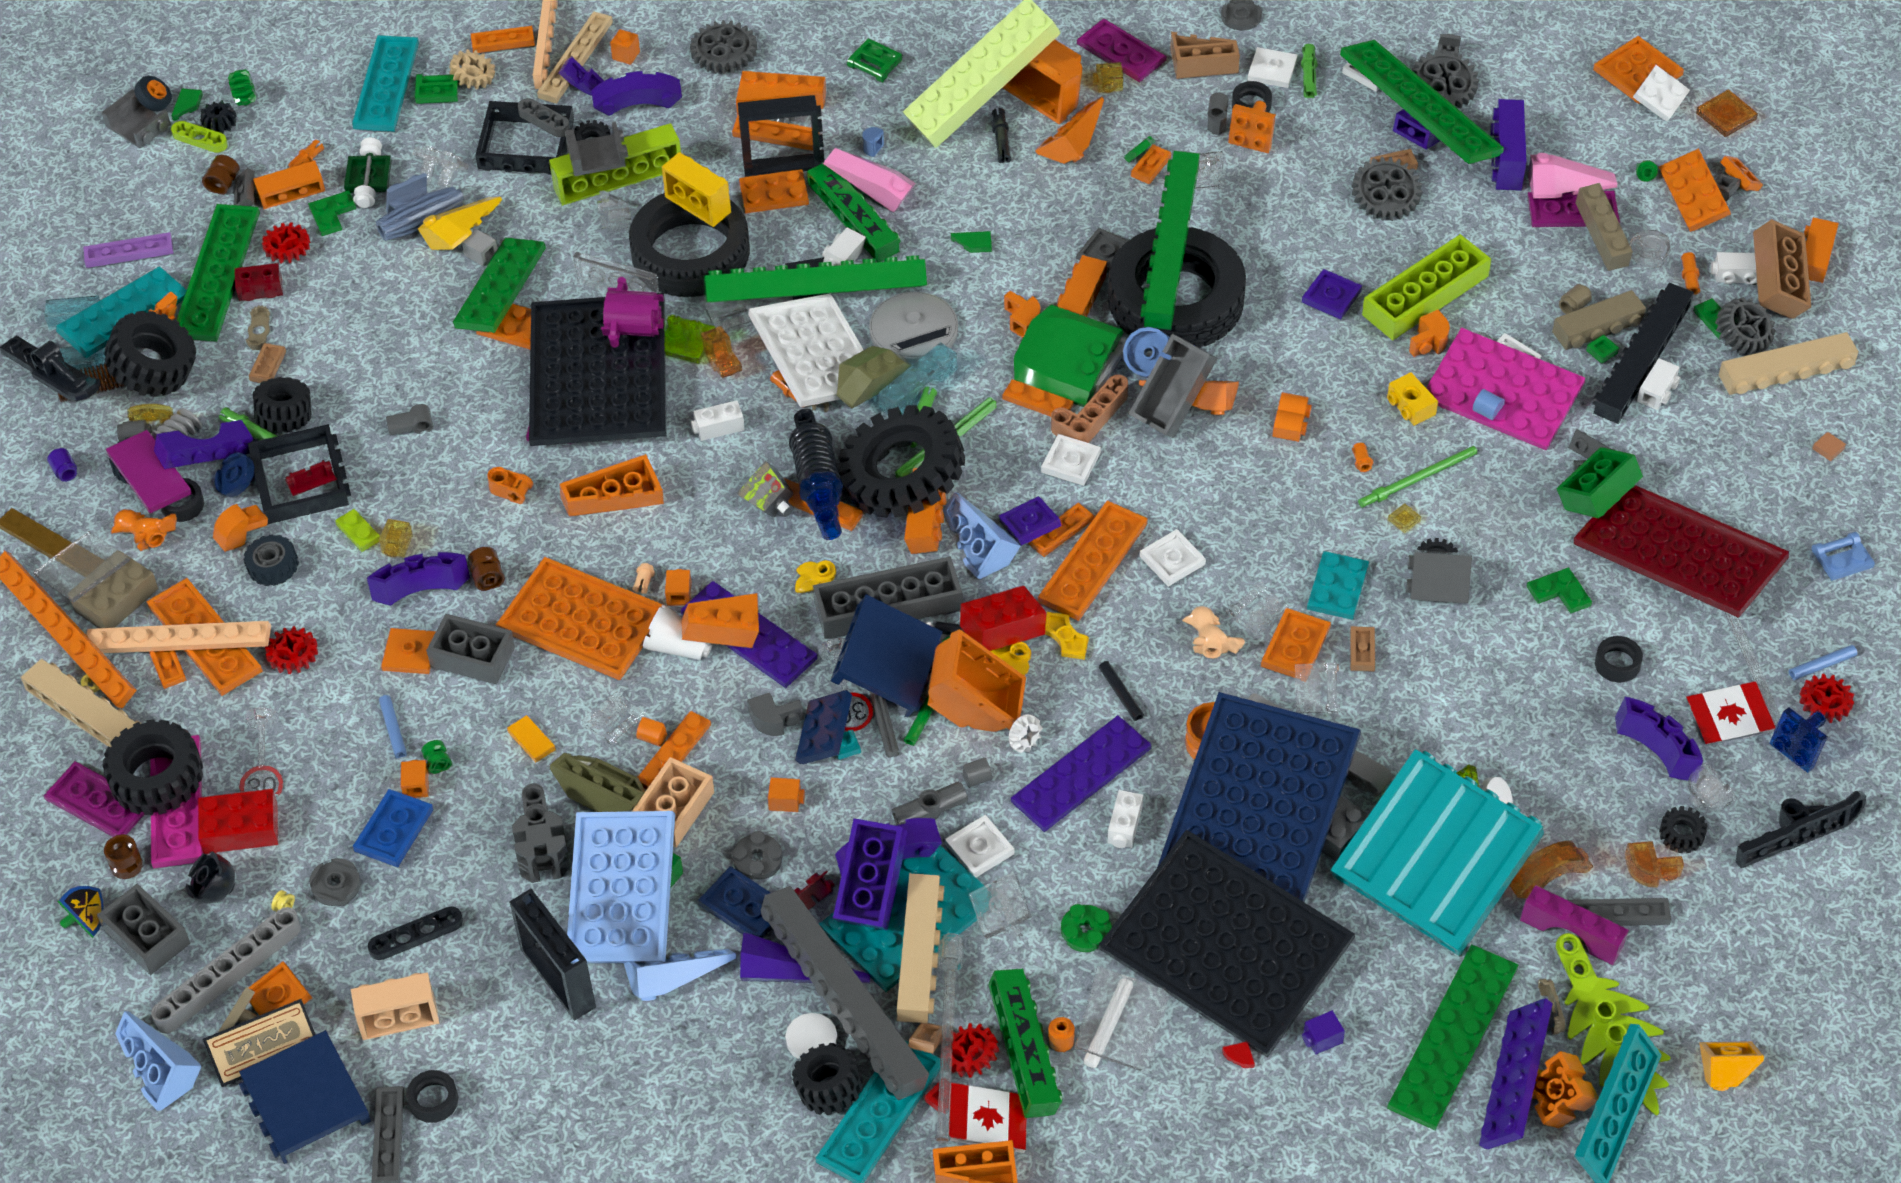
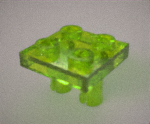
M675 315L668 316V328L665 332L666 356L700 364L716 332L715 326L704 324L700 321L696 322V320L684 319L678 315L677 317Z

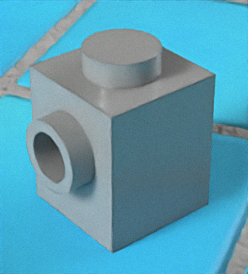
M475 229L462 242L464 256L483 267L491 261L497 251L496 240L478 229Z

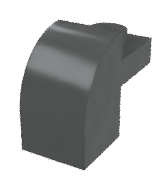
M770 692L747 700L748 712L754 726L766 735H784V726H793L804 720L803 706L800 700L776 707Z

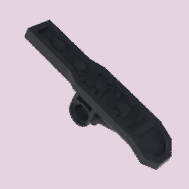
M16 335L0 346L1 354L29 370L34 379L68 400L77 402L87 399L100 389V380L91 378L66 363L59 347L53 341H48L37 348Z
M1854 791L1845 800L1831 806H1805L1801 801L1794 798L1784 800L1781 804L1779 815L1781 828L1772 832H1766L1751 841L1747 840L1737 847L1736 863L1742 869L1777 853L1791 850L1847 827L1863 810L1867 796L1863 791Z

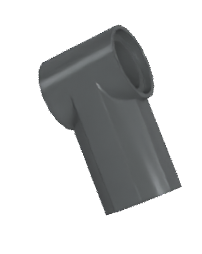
M1220 92L1210 96L1207 112V130L1213 135H1220L1226 131L1229 99L1227 95Z
M425 404L414 405L410 412L386 416L390 436L410 431L421 434L423 431L430 432L433 429L430 408Z

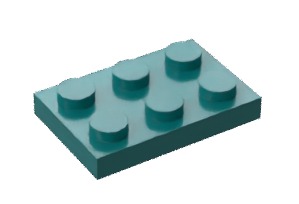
M1323 551L1307 604V610L1353 620L1369 567V561Z

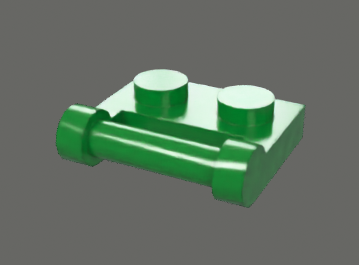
M868 38L849 57L847 66L876 77L877 81L883 83L888 74L902 61V54ZM861 59L866 60V61H868V62H870V63H872V64H874V65L880 67L881 69H880V70H879V69H876V68H874V67H872V66H870V65H868V64H866V63H864V62H862V61H860V60H861Z
M416 74V104L458 102L459 80L454 81V75L451 74L428 76Z

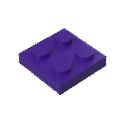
M1323 269L1302 296V303L1341 320L1362 292V285Z
M1039 496L998 515L1000 523L1020 546L1061 526L1058 516Z

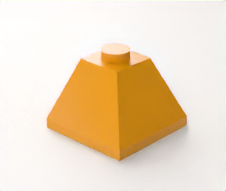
M1752 1041L1699 1042L1705 1081L1714 1090L1725 1091L1729 1087H1737L1764 1061V1055Z

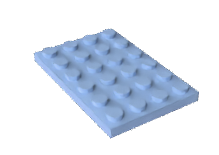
M673 811L576 812L567 935L585 957L587 963L666 962L675 813ZM578 958L572 961L571 963L578 962Z

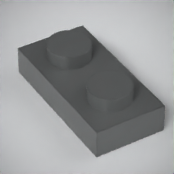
M248 167L235 179L234 205L252 206L254 203L255 184L253 179L255 171Z

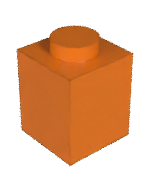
M619 29L610 42L613 60L631 65L640 53L638 34Z
M666 570L665 596L667 606H685L691 600L692 581L690 570Z
M426 760L401 762L402 794L413 798L429 797V771Z
M771 777L768 792L769 811L799 812V805L804 804L805 789H801L800 779Z

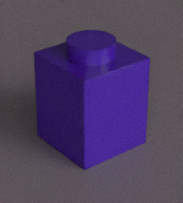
M1333 1010L1305 1021L1302 1038L1308 1048L1311 1047L1316 1055L1342 1044L1345 1030Z

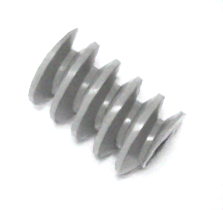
M181 408L177 411V414H173L170 419L164 422V425H160L157 431H153L151 435L156 441V436L159 433L179 430L189 437L187 432L192 435L196 434L194 426L201 429L202 424L192 412Z

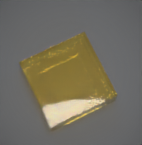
M1404 503L1388 515V521L1405 534L1421 522V516Z

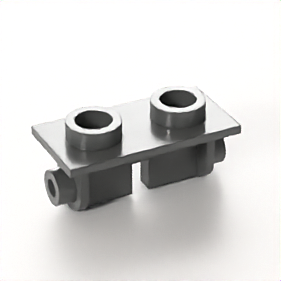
M1578 429L1575 430L1568 447L1587 459L1600 447L1611 449Z

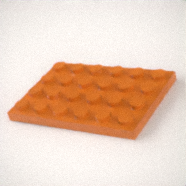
M544 557L496 623V627L511 630L515 638L621 680L643 648L645 636H651L649 635V626L656 612L663 604Z

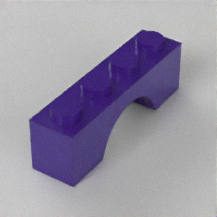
M237 420L221 423L219 433L208 439L191 438L179 430L159 433L156 436L154 452L164 469L225 459L234 453L246 455L250 453L248 443L252 442L253 437L244 422Z

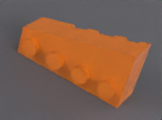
M742 71L736 97L737 115H739L738 102L815 95L816 105H821V109H824L826 79L822 76Z
M646 454L559 484L561 500L568 516L664 504L663 489Z

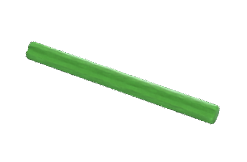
M988 397L955 423L954 426L959 437L996 409V401ZM924 449L897 469L895 477L906 476L913 472V468H918L924 460Z

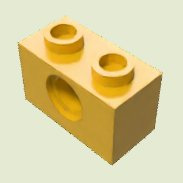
M1412 372L1389 383L1387 399L1391 405H1395L1400 410L1405 420H1409L1415 426L1436 415L1437 399Z

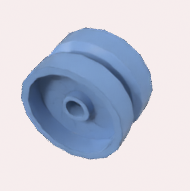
M1151 327L1140 328L1131 333L1125 341L1123 348L1124 361L1128 368L1135 374L1148 378L1160 356L1169 360L1172 359V356L1162 352L1170 337L1159 329ZM1148 350L1153 351L1150 357L1146 355Z

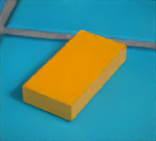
M527 715L507 727L508 733L535 763L556 750L555 745Z

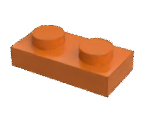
M1152 145L1131 170V177L1150 185L1167 164L1168 159H1171V152Z
M1725 155L1720 161L1726 168L1725 172L1728 175L1740 179V187L1743 190L1759 191L1763 186L1758 178L1737 157Z

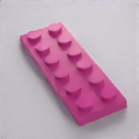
M193 735L191 737L194 739L201 757L200 736ZM162 757L150 759V777L166 770L173 760ZM202 780L198 782L199 788L197 791L191 793V798L186 803L184 801L180 803L179 808L175 810L171 808L166 810L167 813L164 814L155 812L151 815V864L153 869L191 864L203 855L198 840V798L202 797Z

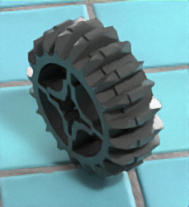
M1744 297L1735 298L1726 303L1718 312V318L1715 322L1718 325L1716 331L1721 333L1719 339L1726 341L1724 346H1731V352L1738 350L1739 355L1744 353L1752 355L1763 350L1765 351L1773 342L1776 332L1773 328L1775 322L1770 320L1772 315L1766 313L1767 307L1761 308L1760 302L1753 303L1752 298L1746 300Z

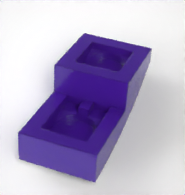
M573 57L568 58L558 72L570 84L591 96V90L604 81L592 68L586 71Z

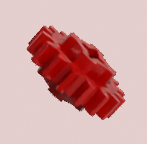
M290 222L288 226L281 223L279 228L274 225V230H267V236L262 237V246L266 257H271L273 262L279 259L280 264L284 260L291 263L294 258L298 261L300 260L299 255L305 256V250H310L309 243L311 242L305 228L302 229L300 224L294 227L293 222Z
M295 626L292 627L291 631L283 628V633L275 632V639L269 638V645L265 646L267 661L270 662L272 669L278 668L279 673L287 670L288 674H291L292 670L295 669L298 673H301L300 668L308 669V662H315L314 655L319 653L316 638H313L311 631L306 633L303 627L299 631L296 630Z
M1822 674L1820 679L1813 675L1811 681L1806 680L1804 687L1801 688L1799 703L1804 704V712L1811 711V718L1818 716L1819 722H1822L1824 718L1829 723H1832L1833 718L1840 722L1843 716L1848 717L1854 705V693L1849 692L1851 686H1843L1844 680L1836 681L1835 675L1826 678V675Z
M969 1023L965 1030L962 1026H959V1032L957 1034L951 1032L952 1039L944 1041L947 1048L942 1049L943 1060L952 1073L957 1072L959 1077H963L967 1073L969 1078H972L976 1071L979 1075H982V1069L984 1067L990 1069L989 1062L997 1060L994 1053L999 1052L998 1041L990 1028L984 1029L982 1024H978L974 1028L972 1023Z

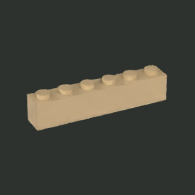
M1845 332L1722 361L1719 377L1729 395L1736 393L1744 394L1748 390L1765 389L1769 385L1786 384L1790 380L1807 379L1811 375L1828 374L1832 370L1841 368L1849 369L1855 365L1859 351L1849 334Z
M42 658L21 676L26 691L106 746L111 747L110 742L115 736L119 737L122 730L126 727L130 729L133 727V724L139 722L137 720L134 722L122 709H115L106 698H99L88 686H81L72 675H65L56 664L52 662L49 664Z
M909 873L897 1002V1021L928 1023V1014H934L935 998H930V991H936L937 976L932 975V968L938 967V953L934 952V945L939 946L940 930H936V923H941L942 908H938V901H943L944 886L939 885L940 876Z

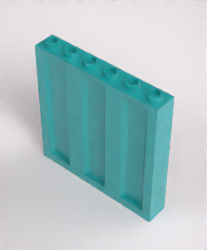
M1415 749L1333 865L1331 873L1334 878L1460 957L1543 837L1544 830L1542 822L1536 817L1523 815L1516 805L1510 802L1505 804L1499 800V796L1489 789H1486V791L1477 787L1478 784L1470 777L1465 776L1462 778L1456 774L1457 771L1446 763L1441 765L1427 751L1421 753Z

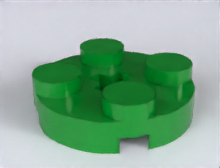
M1075 904L1071 906L1061 921V935L1067 942V945L1073 950L1085 953L1098 949V945L1112 928L1108 912L1093 905ZM1088 924L1093 930H1088L1087 933H1084L1080 926Z

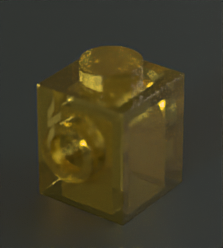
M1121 62L1096 64V73H1092L1093 86L1097 85L1098 93L1123 91Z

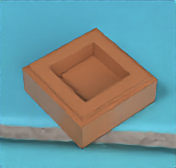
M1827 432L1813 444L1812 449L1829 461H1832L1845 449L1846 444Z

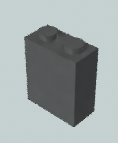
M1413 550V555L1408 556V569L1412 570L1411 579L1406 581V593H1410L1412 600L1468 603L1472 564L1471 553Z

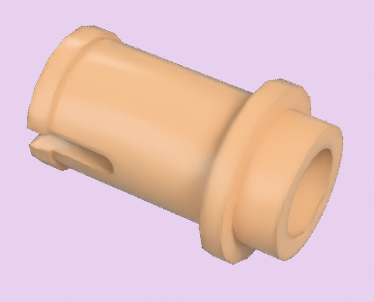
M642 563L636 569L638 574L632 589L638 593L642 585L641 594H646L655 571L652 565Z

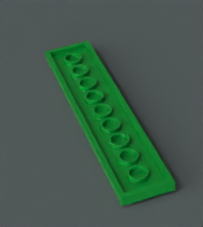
M1375 39L1341 48L1340 55L1348 63L1367 77L1466 163L1473 164L1500 156L1503 153V146Z

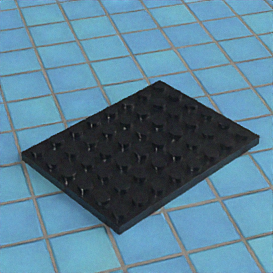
M605 297L531 302L530 446L667 436L665 297L664 302L659 301L661 318L664 319L663 329H658L659 335L620 334L619 346L615 348L611 346L608 336L603 335L601 327H604L603 311Z
M1186 829L1098 947L1105 954L1242 1042H1247L1250 1047L1268 1058L1352 943L1355 933Z

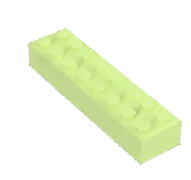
M1023 0L912 102L903 113L935 148L938 147L1057 38L1061 32L1056 24L1032 0Z

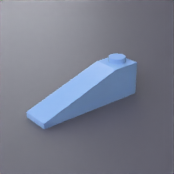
M957 492L953 493L943 513L950 530L957 532L960 541L956 544L959 550L964 549L966 557L963 559L965 566L978 579H982L1008 566L1021 546L1006 531Z
M729 949L696 951L694 952V957H690L689 954L678 952L672 953L665 963L660 961L635 963L632 961L624 963L632 993L643 1001L655 1000L657 995H664L736 959V953Z
M124 1011L115 1033L125 1056L133 1057L136 1067L133 1069V1074L135 1078L141 1076L145 1083V1086L141 1089L144 1097L157 1111H161L193 1088L201 1065L189 1052L129 1011Z

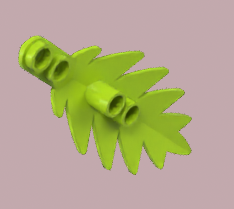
M1565 933L1559 936L1555 944L1558 956L1573 986L1565 999V1005L1569 1006L1578 1000L1570 1018L1567 1038L1569 1040L1573 1039L1591 1025L1584 1041L1580 1062L1582 1065H1585L1606 1049L1599 1071V1085L1604 1086V1082L1613 1066L1614 1058L1618 1054L1623 1037L1630 1024H1639L1648 1037L1661 1036L1664 1034V1031L1645 1021L1621 1015L1647 1011L1649 1006L1628 995L1606 990L1618 987L1619 982L1607 978H1597L1579 938L1574 934ZM1564 944H1571L1572 950H1566ZM1574 967H1581L1583 969V973H1576ZM1659 1050L1662 1055L1659 1062L1671 1059L1669 1055ZM1657 1072L1654 1073L1642 1102L1656 1116L1659 1114V1105L1654 1089L1667 1088L1669 1086V1083Z

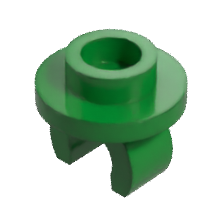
M1645 160L1636 164V175L1641 181L1649 182L1657 176L1658 168L1653 161Z

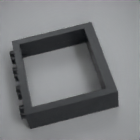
M815 95L738 102L745 177L800 169L806 172L825 161L824 150L820 149V147H824L823 134H819V132H823L822 119H818V117L822 116L821 105H816ZM811 116L813 154L752 160L748 122Z
M489 101L475 154L477 168L485 171L501 170L505 172L517 171L528 174L546 173L551 175L549 160L566 155L568 149L566 136L560 138L556 157L488 153L496 121L530 123L520 117L518 102ZM543 104L561 115L566 114L564 117L568 119L570 130H572L574 124L572 106ZM540 116L538 119L546 120L549 116Z
M329 424L248 443L251 459L255 467L254 473L263 512L268 518V524L349 505L347 497L351 496L349 484L343 483V480L347 479L344 466H339L343 459L340 449L335 450V446H338L339 443L337 435L331 434ZM327 444L338 490L272 506L262 459Z
M529 889L509 901L520 950L575 1021L595 1009L596 1004L587 960L535 892ZM537 943L541 946V947L538 948V949H537V947L535 946V944H537ZM578 958V962L571 964L572 961Z

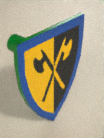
M77 886L69 889L57 901L69 913L60 920V925L63 928H68L74 922H77L93 938L101 927L97 914L104 910L101 890L91 886Z

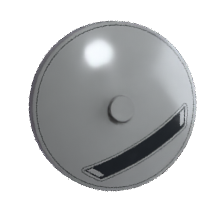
M923 292L901 293L886 299L874 310L869 324L870 337L874 346L890 349L909 363L927 362L942 356L953 346L958 335V319L953 308L946 301L935 295Z

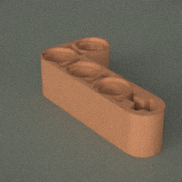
M1123 375L1110 377L1078 414L1066 408L1053 410L1051 413L1052 433L1056 436L1060 434L1089 443L1127 400L1128 379Z

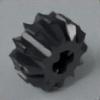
M223 100L219 103L213 101V104H206V107L201 109L200 121L204 128L224 134V130L231 132V128L236 126V111L230 103H224Z

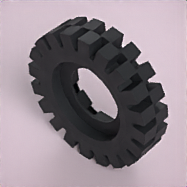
M906 405L903 415L899 407L888 409V419L885 420L881 413H878L870 418L874 426L870 427L863 422L855 429L858 437L849 435L844 442L847 449L840 450L838 458L841 463H837L838 473L848 496L857 508L861 507L863 512L870 515L875 511L877 517L888 518L891 510L895 518L906 516L907 506H910L915 514L925 510L922 503L925 499L931 505H934L941 500L938 490L948 494L954 487L952 480H959L963 472L961 466H965V455L963 453L965 450L954 424L950 419L948 420L944 413L941 411L935 413L934 409L928 406H923L919 411L917 405ZM912 442L923 447L925 451L924 460L914 472L899 478H888L878 472L877 462H880L890 453L889 449L895 446L897 448L910 446Z

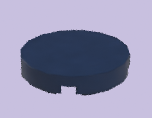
M234 453L225 458L221 463L223 465L221 470L218 469L215 474V487L218 492L226 497H235L244 492L254 476L255 467L252 459L242 453Z

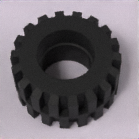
M291 377L270 378L268 381L261 382L253 391L254 419L261 428L268 429L271 432L277 431V433L292 432V430L301 429V426H305L307 421H310L312 415L310 390L304 382L292 379Z
M824 1043L818 1044L819 1047L809 1048V1052L803 1053L800 1056L801 1060L795 1062V1069L792 1070V1080L804 1106L806 1105L809 1111L812 1112L814 1110L819 1115L823 1112L826 1115H832L834 1111L840 1113L843 1108H849L852 1106L851 1102L857 1101L859 1098L858 1093L863 1090V1077L855 1057L849 1049H845V1046L839 1044L836 1047L835 1043H829L827 1046ZM829 1076H834L832 1079L828 1081L821 1082L823 1079Z

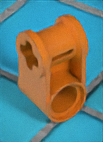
M494 467L487 474L491 494L518 504H522L525 501V494L534 485L528 476L504 469L503 467Z

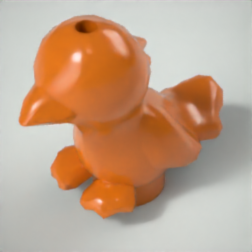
M123 509L115 515L111 533H132L135 536L134 542L138 544L137 548L140 551L146 550L148 547L155 548L163 543L167 532L176 530L177 517L176 514H170L162 519L144 518L145 515L141 514V512Z

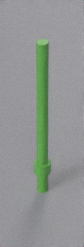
M1471 446L1386 487H1378L1371 494L1358 499V503L1362 508L1376 501L1379 503L1403 488L1476 455L1477 449L1475 446Z

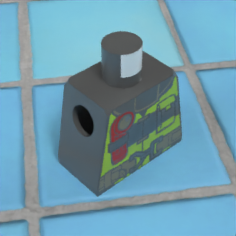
M767 461L758 468L737 492L740 497L771 517L776 515L777 512L787 517L794 509L788 502L793 496V491L779 471Z

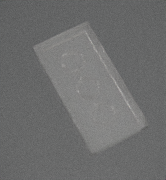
M576 252L573 256L577 286L606 294L608 287L617 288V279L624 277L628 285L627 291L659 293L657 274L580 252Z

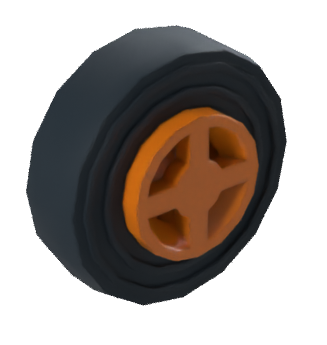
M144 76L135 85L134 92L136 98L144 107L151 111H162L172 101V94L168 86L155 76Z

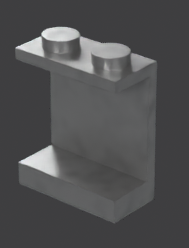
M133 89L101 112L107 128L138 148L149 144L153 138L161 132H165L171 125L168 112L165 109L159 114L147 109L136 98Z
M616 121L612 122L613 135L576 141L573 129L565 131L574 176L626 167L625 158L628 157L626 144L622 145V142H624L622 129L618 130Z

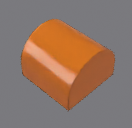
M642 717L636 733L637 739L659 747L662 746L668 735L664 723Z

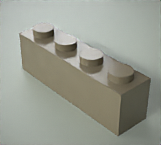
M1596 183L1579 188L1576 205L1607 270L1611 271L1629 266L1633 251L1601 184Z
M1630 290L1555 318L1552 333L1565 350L1579 348L1584 343L1594 341L1603 334L1605 336L1611 333L1617 334L1627 327L1638 326L1644 318L1646 307L1636 294Z

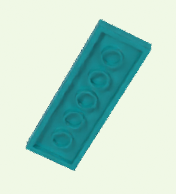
M377 35L353 118V129L395 132L419 46L418 37Z
M159 266L58 324L56 332L85 358H88L106 347L113 327L120 318L130 313L135 315L137 311H144L145 313H148L150 309L154 311L155 305L170 291L177 296L176 305L183 302L187 290Z
M1639 1024L1629 1025L1618 1054L1614 1058L1610 1073L1604 1082L1599 1099L1595 1103L1594 1111L1586 1125L1580 1144L1576 1148L1574 1157L1595 1183H1609L1662 1056Z
M911 1048L928 1071L929 1076L924 1090L901 1100H897L894 1094L888 1091L884 1080L878 1073L874 1072L862 1092H860L857 1101H854L816 1156V1163L852 1183H864L943 1067L944 1061L931 1053Z

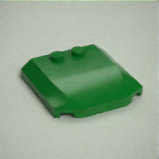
M1050 305L1031 320L1014 355V380L1072 400L1073 404L1084 407L1094 396L1097 381L1111 352H1115L1123 335V330Z

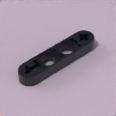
M446 907L374 936L368 942L369 954L375 960H384L456 931L463 924L462 913L456 907ZM452 915L455 921L450 922L447 917ZM439 919H440V923L442 924V927H440V928H439V925H438V922H437V920H439ZM425 925L434 926V930L430 933L421 932V928ZM408 934L411 936L410 940L406 943H399L397 941L400 935ZM390 939H392L393 941V947H391V944L389 943ZM381 944L384 950L379 951L376 946Z

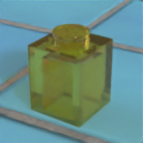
M387 519L379 538L383 554L389 557L405 556L413 537L410 522Z

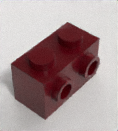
M279 263L235 268V288L239 301L283 296L282 274Z

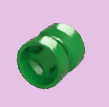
M442 740L429 741L421 749L424 759L427 760L428 770L432 774L448 770L452 765L451 758L446 753V746Z

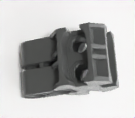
M536 783L528 784L522 790L524 815H521L512 825L515 839L514 847L520 875L531 883L541 882L539 871L552 869L553 879L562 878L570 869L562 817L552 811H548L545 793L541 785Z

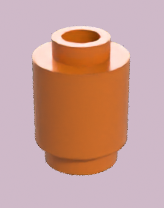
M1058 1017L1050 1022L1048 1042L1053 1050L1066 1052L1073 1047L1075 1027L1071 1020L1065 1017Z

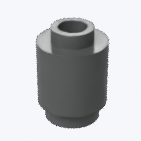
M146 420L123 422L117 425L118 440L122 441L124 438H130L145 430H148L151 434V424H147Z

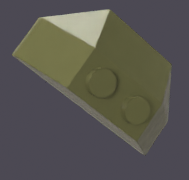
M871 346L839 364L836 396L853 409L917 373V369L892 350Z
M563 753L550 764L551 772L567 797L596 812H626L632 810L645 793L639 778L599 758L582 755L572 756L570 753Z

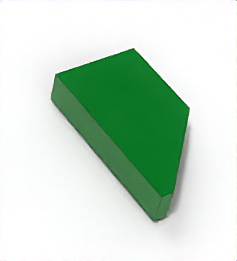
M181 88L171 115L173 121L178 120L180 116L188 112L192 113L198 110L203 96L202 90Z
M1148 136L1124 155V159L1127 162H1131L1156 141L1152 136Z
M991 231L951 233V241H956L969 253L992 252Z

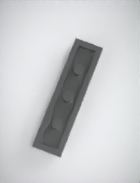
M1668 898L1568 900L1620 926L1670 925L1671 923Z
M403 1086L377 1087L372 1183H400L404 1110Z

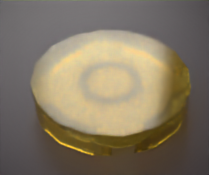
M141 404L127 409L129 421L146 420L147 424L149 421L157 420L160 423H164L173 415V408L162 404Z

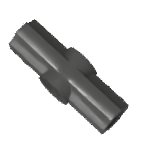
M958 781L936 791L932 789L924 790L919 795V798L893 808L892 815L896 825L905 824V819L934 818L936 820L942 812L968 802V796L964 786Z

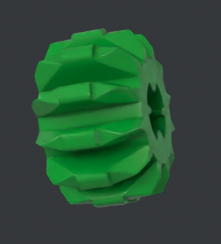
M240 69L230 73L228 83L235 103L238 106H245L255 102L256 91L249 71Z

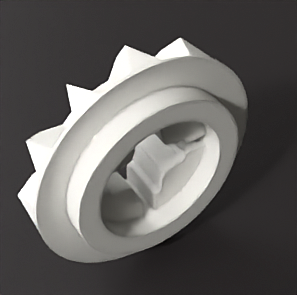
M1030 714L1019 717L1013 723L1009 732L1010 746L1020 753L1023 751L1030 752L1031 746H1037V739L1042 738L1039 734L1043 729L1040 725V720Z

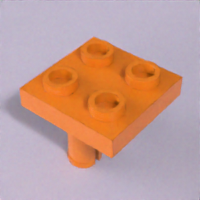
M1256 101L1253 108L1235 104L1232 108L1228 143L1269 154L1272 146L1276 114L1265 112L1267 106L1263 101Z

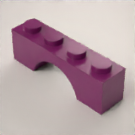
M1536 885L1525 901L1520 921L1541 931L1551 927H1560L1575 933L1584 941L1590 955L1611 965H1614L1622 951L1629 931Z

